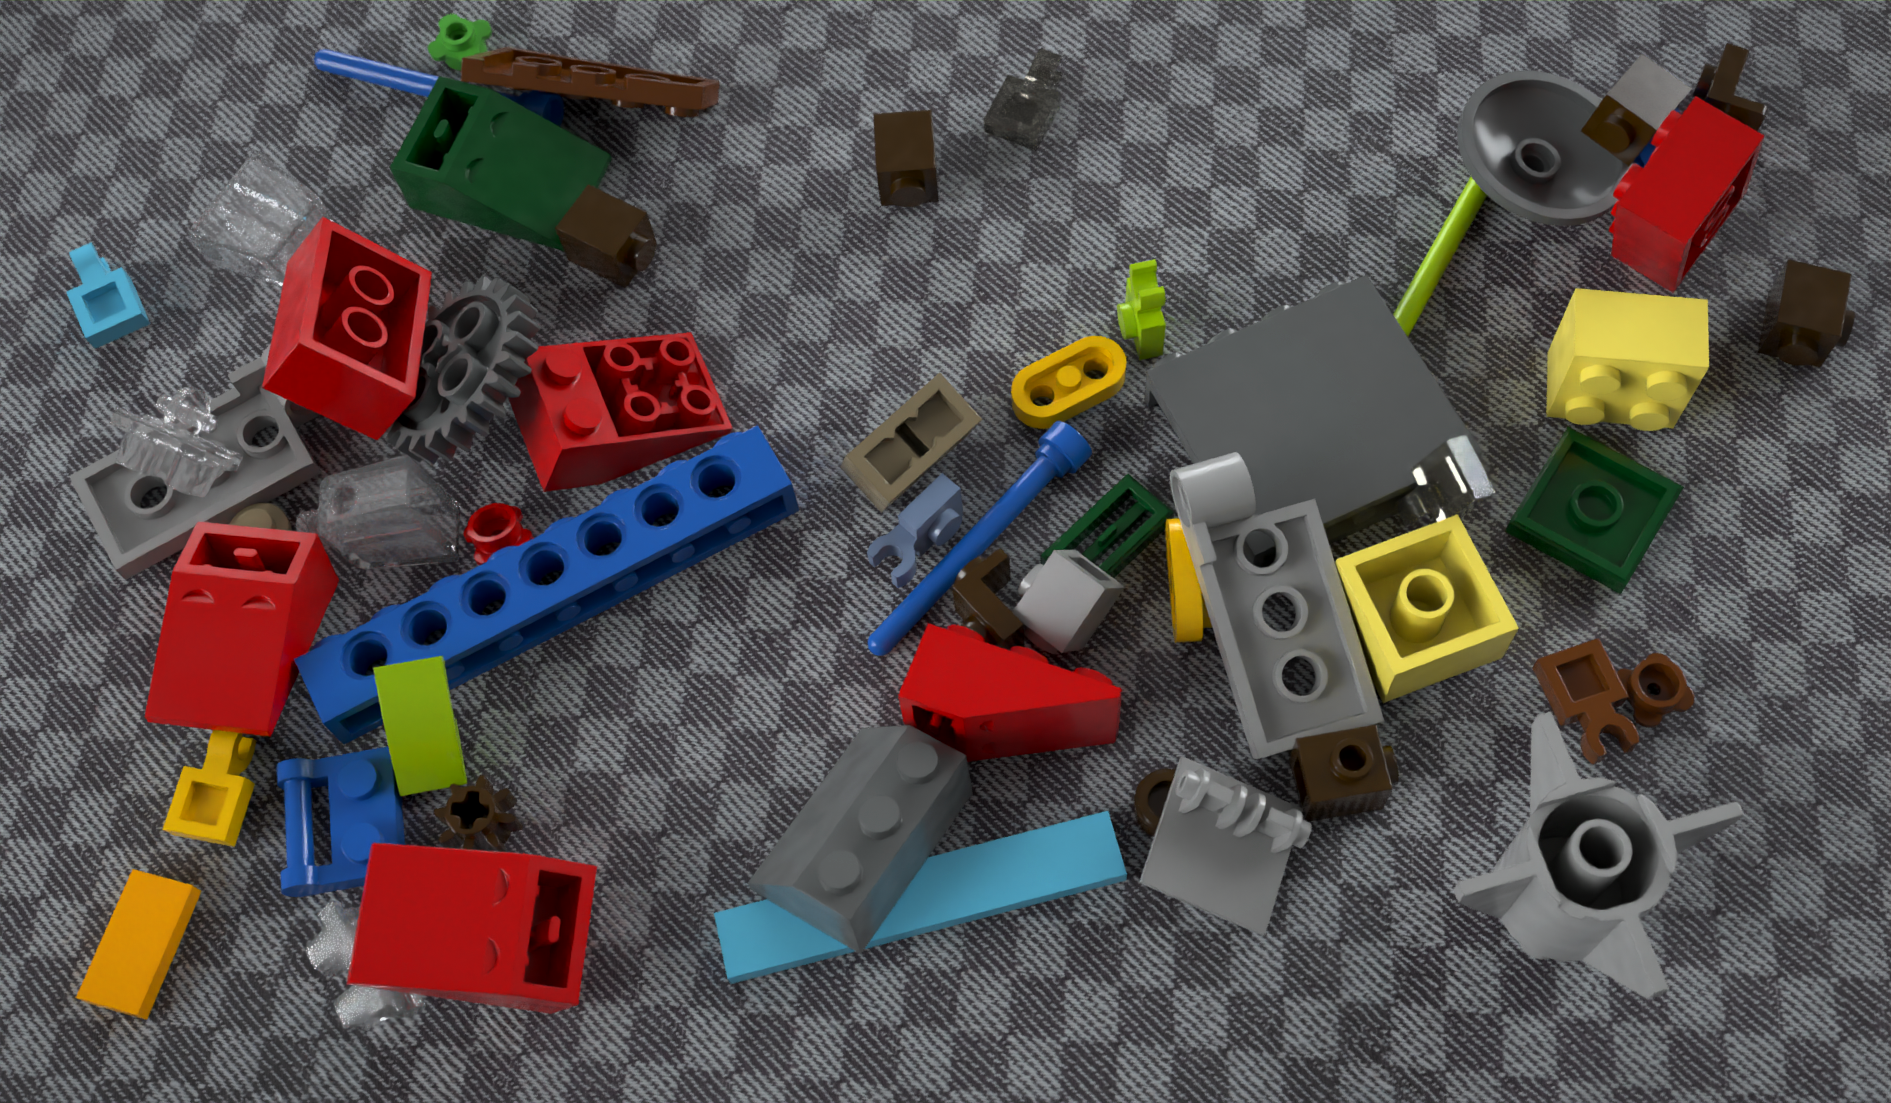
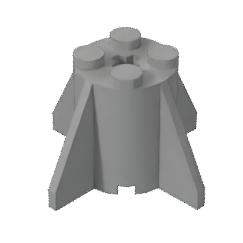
M1552 712L1537 715L1531 725L1530 817L1495 864L1493 872L1462 880L1456 884L1453 891L1459 904L1501 919L1510 935L1519 942L1523 951L1533 958L1540 960L1553 959L1560 962L1582 960L1646 999L1660 996L1670 988L1641 923V919L1657 905L1669 887L1670 877L1675 872L1678 854L1733 825L1744 813L1739 802L1735 801L1667 821L1656 804L1641 793L1635 797L1625 789L1614 787L1617 783L1616 781L1602 777L1580 779Z

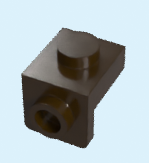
M1727 43L1716 66L1708 63L1704 64L1692 97L1696 96L1758 131L1765 119L1768 107L1734 95L1750 50Z
M999 548L986 559L979 556L966 564L958 573L955 584L952 586L955 612L964 620L961 626L980 634L986 643L1010 651V648L1013 646L1025 647L1024 624L995 595L1011 580L1010 557Z

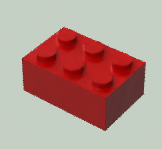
M1696 96L1683 114L1672 110L1662 122L1651 141V144L1656 146L1644 168L1634 163L1625 173L1613 193V197L1618 200L1611 211V215L1615 219L1608 231L1613 234L1611 256L1674 293L1745 196L1765 135Z
M322 217L287 263L262 388L378 441L416 396L432 272Z

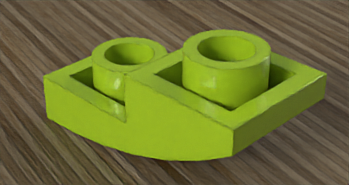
M443 655L373 668L386 738L400 796L448 788L453 783L458 786L467 784L457 720L454 719Z

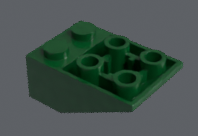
M439 75L395 156L390 170L409 207L412 209L564 251L555 229L588 184L598 189L612 158L609 153L492 89Z

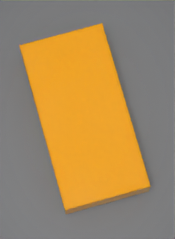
M132 869L76 998L85 1003L147 1020L202 891L190 884Z

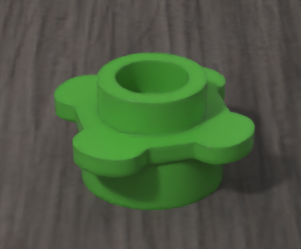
M449 14L439 21L440 32L436 40L428 45V52L432 59L436 61L444 60L449 67L461 70L462 57L487 52L484 40L490 38L492 29L486 20L479 19L472 22L460 18L456 14Z

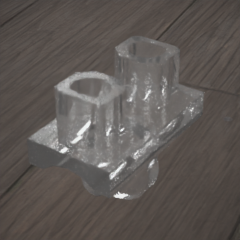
M189 386L180 389L173 397L166 394L161 395L156 402V409L164 414L163 420L148 414L142 417L116 406L109 424L124 430L125 434L115 463L133 471L157 477L166 452L169 450L176 453L164 484L184 494L202 498L206 497L219 469L237 472L243 455L198 436L201 431L213 433L219 423L218 417L210 414L211 401L208 394L204 391Z
M332 901L317 913L325 928L306 946L305 950L314 968L323 976L338 977L346 970L349 973L360 906L344 908L340 902ZM353 985L335 999L334 1008L345 1028L348 1030H367L387 1018H412L426 1005L421 995Z

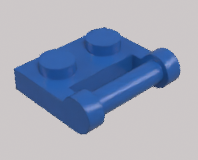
M388 746L315 760L307 758L288 759L277 764V786L284 789L287 868L280 872L282 895L304 897L364 886L371 844L405 845L402 796L399 794ZM328 785L332 864L315 866L311 788Z

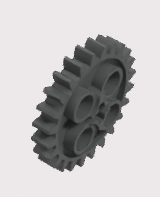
M481 276L476 285L468 280L465 281L459 296L449 290L446 293L444 305L441 309L431 305L428 311L429 320L425 323L415 399L387 429L386 433L388 434L385 440L420 463L422 460H425L429 464L434 465L439 456L447 461H451L457 447L468 452L472 445L473 435L476 432L487 437L489 435V420L494 415L498 418L506 416L503 403L507 397H519L521 391L515 386L518 378L530 374L532 368L524 364V361L538 350L539 346L530 339L540 330V325L533 321L538 311L529 304L531 299L497 276L492 281L485 276Z

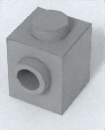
M1054 550L1044 565L1041 563L1037 564L1025 576L1017 592L1022 598L1012 613L1027 626L1024 631L1025 636L1039 648L1051 654H1056L1058 650L1061 653L1083 650L1125 587L1078 551Z

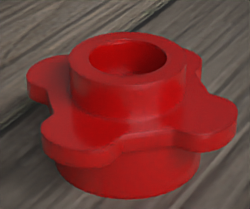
M492 503L481 507L470 517L463 535L468 543L474 544L476 551L473 557L479 566L486 563L488 558L496 551L508 546H519L534 538L529 529L522 527L521 520L523 519V514L518 507L503 503Z

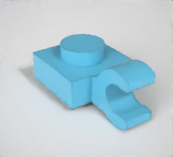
M92 242L69 252L83 285L66 293L85 338L95 349L150 324L134 284L122 267L111 271L105 258H99Z

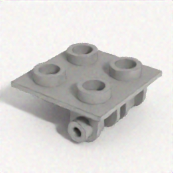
M1182 756L1180 757L1139 883L1263 936L1266 934L1292 845L1302 848L1310 836L1312 825L1303 820L1302 808Z

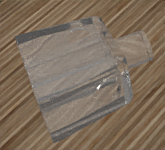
M255 150L187 233L210 265L282 288L289 259L322 217L331 221L333 219L322 200L314 192L264 154Z
M408 455L398 456L326 476L320 483L318 509L303 511L297 516V532L318 534L323 546L329 545L357 568L376 569L458 561L460 504Z

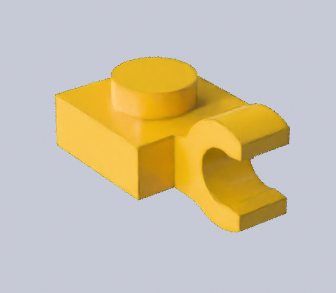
M213 730L208 742L203 768L183 766L163 830L174 836L235 847L255 783L239 775L249 766L252 760L256 740L242 737L243 733Z

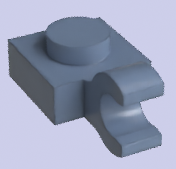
M942 473L898 515L899 524L888 534L874 540L867 551L868 560L874 568L887 556L894 555L902 559L900 565L891 572L892 584L897 588L906 585L914 577L917 570L916 554L921 557L934 543L937 546L945 544L959 529L963 516L961 488Z

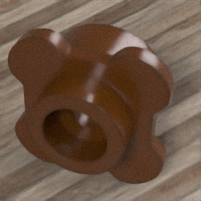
M1652 653L1645 660L1641 661L1635 669L1623 668L1617 671L1629 696L1627 700L1634 709L1633 718L1636 723L1643 727L1654 728L1660 724L1663 716L1673 711L1686 712L1694 703V692L1687 686L1683 671L1664 654ZM1649 685L1656 686L1659 689V694H1650L1647 687Z

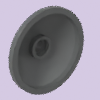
M1532 70L1512 71L1487 80L1470 96L1458 121L1457 141L1459 151L1466 169L1477 185L1492 200L1506 210L1525 219L1555 226L1579 225L1593 221L1609 212L1618 200L1613 197V193L1625 173L1634 164V161L1630 166H1627L1581 132V129L1602 100L1580 84L1552 73Z

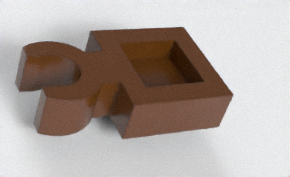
M1599 638L1537 659L1532 669L1560 726L1562 727L1576 721L1580 722L1584 730L1580 739L1581 750L1591 764L1600 763L1607 754L1604 745L1600 741L1599 734L1608 733L1616 737L1624 753L1634 750L1639 743L1638 731L1632 721L1616 713L1614 708L1622 706L1629 696Z

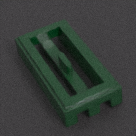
M1127 474L1040 555V563L1044 565L1054 550H1074L1132 496L1137 502L1082 553L1084 557L1095 563L1150 511L1153 515L1098 566L1112 578H1115L1166 529V519H1173L1174 512L1130 474Z

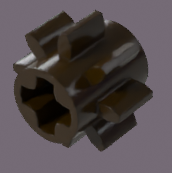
M485 775L479 776L475 786L460 788V786L454 783L451 784L450 790L452 795L448 799L445 808L434 809L433 813L443 824L450 827L442 833L439 841L446 848L458 849L463 845L462 849L507 852L504 844L508 840L510 833L521 831L523 825L516 816L506 813L518 801L508 788H504L494 794L493 785ZM484 811L489 813L487 818H482ZM470 821L474 822L473 829L468 827Z

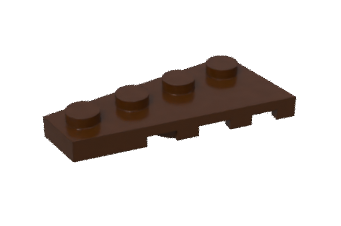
M504 47L462 57L461 81L504 86L514 90L554 92L561 97L586 100L591 99V97L611 99L612 105L625 108H644L645 104L665 106L664 112L666 114L680 117H698L699 110L718 104L720 81L512 47Z

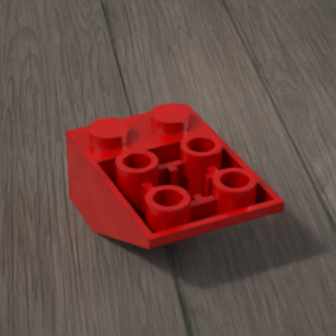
M691 332L539 346L538 350L524 361V364L532 368L531 373L518 378L515 386L521 391L519 397H508L544 492L600 485L730 434L733 429Z
M197 521L172 571L144 716L147 722L271 737L299 674L294 659L309 651L339 583V579L318 534Z
M928 623L898 698L904 725H910L966 755L967 762L1115 743L1119 733L1122 688L1112 685V681L1107 676L1095 670L1076 668L1072 672L1048 664V660L1042 654L1032 649L1013 646L1009 651L986 643L980 634L960 625H949L947 629Z
M373 843L370 849L347 984L549 1014L577 1006L579 1003L597 866L533 854Z

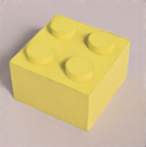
M1575 288L1547 353L1546 417L1565 418L1569 422L1578 425H1591L1598 422L1630 424L1633 428L1642 431L1674 428L1709 368L1708 300Z
M1458 514L1336 559L1337 571L1372 682L1383 703L1503 658L1519 629Z

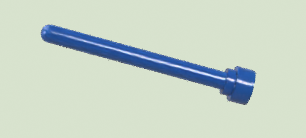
M321 49L314 56L315 66L321 71L425 97L429 96L438 79V76L328 49ZM532 90L530 93L523 92L520 96L496 91L550 122L561 126L564 104L559 94Z
M1054 422L1038 440L1040 447L1035 452L1037 460L869 636L868 648L871 653L876 656L887 655L955 583V579L961 569L971 560L981 556L1055 476L1062 478L1067 472L1074 474L1092 456L1090 445L1079 432L1065 422Z

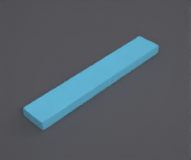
M1104 811L928 857L865 949L1126 881L1127 872L1109 812ZM768 899L714 913L727 979L731 984L855 952L853 949Z

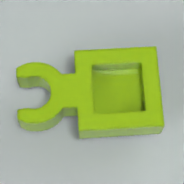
M1155 259L1130 264V277L1126 280L1125 303L1117 304V316L1121 334L1124 340L1133 338L1139 360L1162 356L1164 350L1166 323L1161 307L1165 306V290L1163 286L1158 287Z

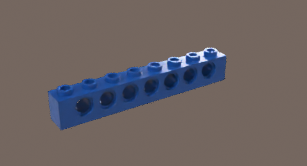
M758 425L743 433L734 432L717 441L713 448L688 461L679 460L670 463L656 477L632 489L625 488L611 493L602 501L601 505L577 517H566L557 520L543 534L519 546H508L496 551L488 558L486 563L462 575H451L442 578L434 583L428 592L402 605H391L379 610L372 616L369 622L345 634H336L323 638L312 647L311 651L297 657L294 661L322 723L345 745L384 725L374 674L365 676L367 669L375 661L387 658L385 665L443 655L450 691L798 512L799 507L792 482ZM717 487H733L725 496L718 498L708 496ZM662 515H677L668 525L652 526L653 522ZM611 542L620 543L613 553L605 556L596 555L603 545ZM553 571H563L561 577L554 583L539 585V582L546 574ZM496 600H505L503 606L497 612L490 615H481L489 603ZM446 629L444 636L438 642L424 645L426 638L432 632Z

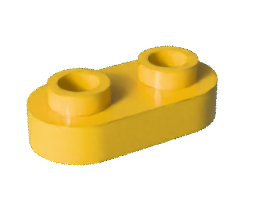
M1088 336L1026 366L1018 372L1011 386L1012 408L1015 415L1020 421L1030 427L1050 428L1055 421L1064 422L1113 397L1121 390L1126 378V356L1123 349L1115 341L1107 337ZM1091 370H1099L1105 376L1100 379H1091L1085 374ZM1037 397H1047L1052 400V403L1047 406H1037L1032 401Z
M1179 518L1166 519V558L1175 643L1201 642L1203 628H1212V624Z

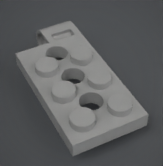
M270 345L264 350L260 358L228 374L230 381L234 385L233 389L69 476L115 570L125 580L182 550L197 521L229 524L234 516L245 507L256 503H267L321 473L297 427L320 414L262 388ZM270 426L279 428L278 435L269 445L263 447L251 446L253 437L261 429ZM213 456L223 457L222 466L215 474L206 478L196 477L197 469L204 460ZM158 486L167 487L166 496L158 505L147 509L140 507L143 496L150 489Z
M1237 452L1171 470L1170 485L1173 500L1252 758L1261 759L1293 749L1295 739L1299 737L1371 726L1384 722L1316 500L1311 499L1254 516L1256 513V499L1248 469ZM1250 532L1265 533L1273 540L1276 547V556L1269 567L1259 568L1253 566L1244 556L1243 543L1245 537ZM1279 594L1285 596L1292 602L1295 608V621L1285 632L1273 630L1264 621L1262 608L1270 595ZM1293 657L1306 660L1312 666L1315 673V683L1312 689L1303 696L1291 693L1285 687L1282 680L1283 668Z

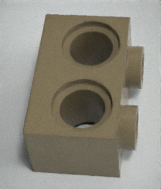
M939 372L845 456L840 468L882 513L965 439L982 421V418Z

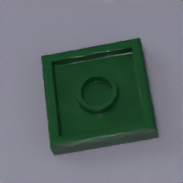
M1567 427L1509 521L1505 532L1621 594L1684 487L1588 436Z

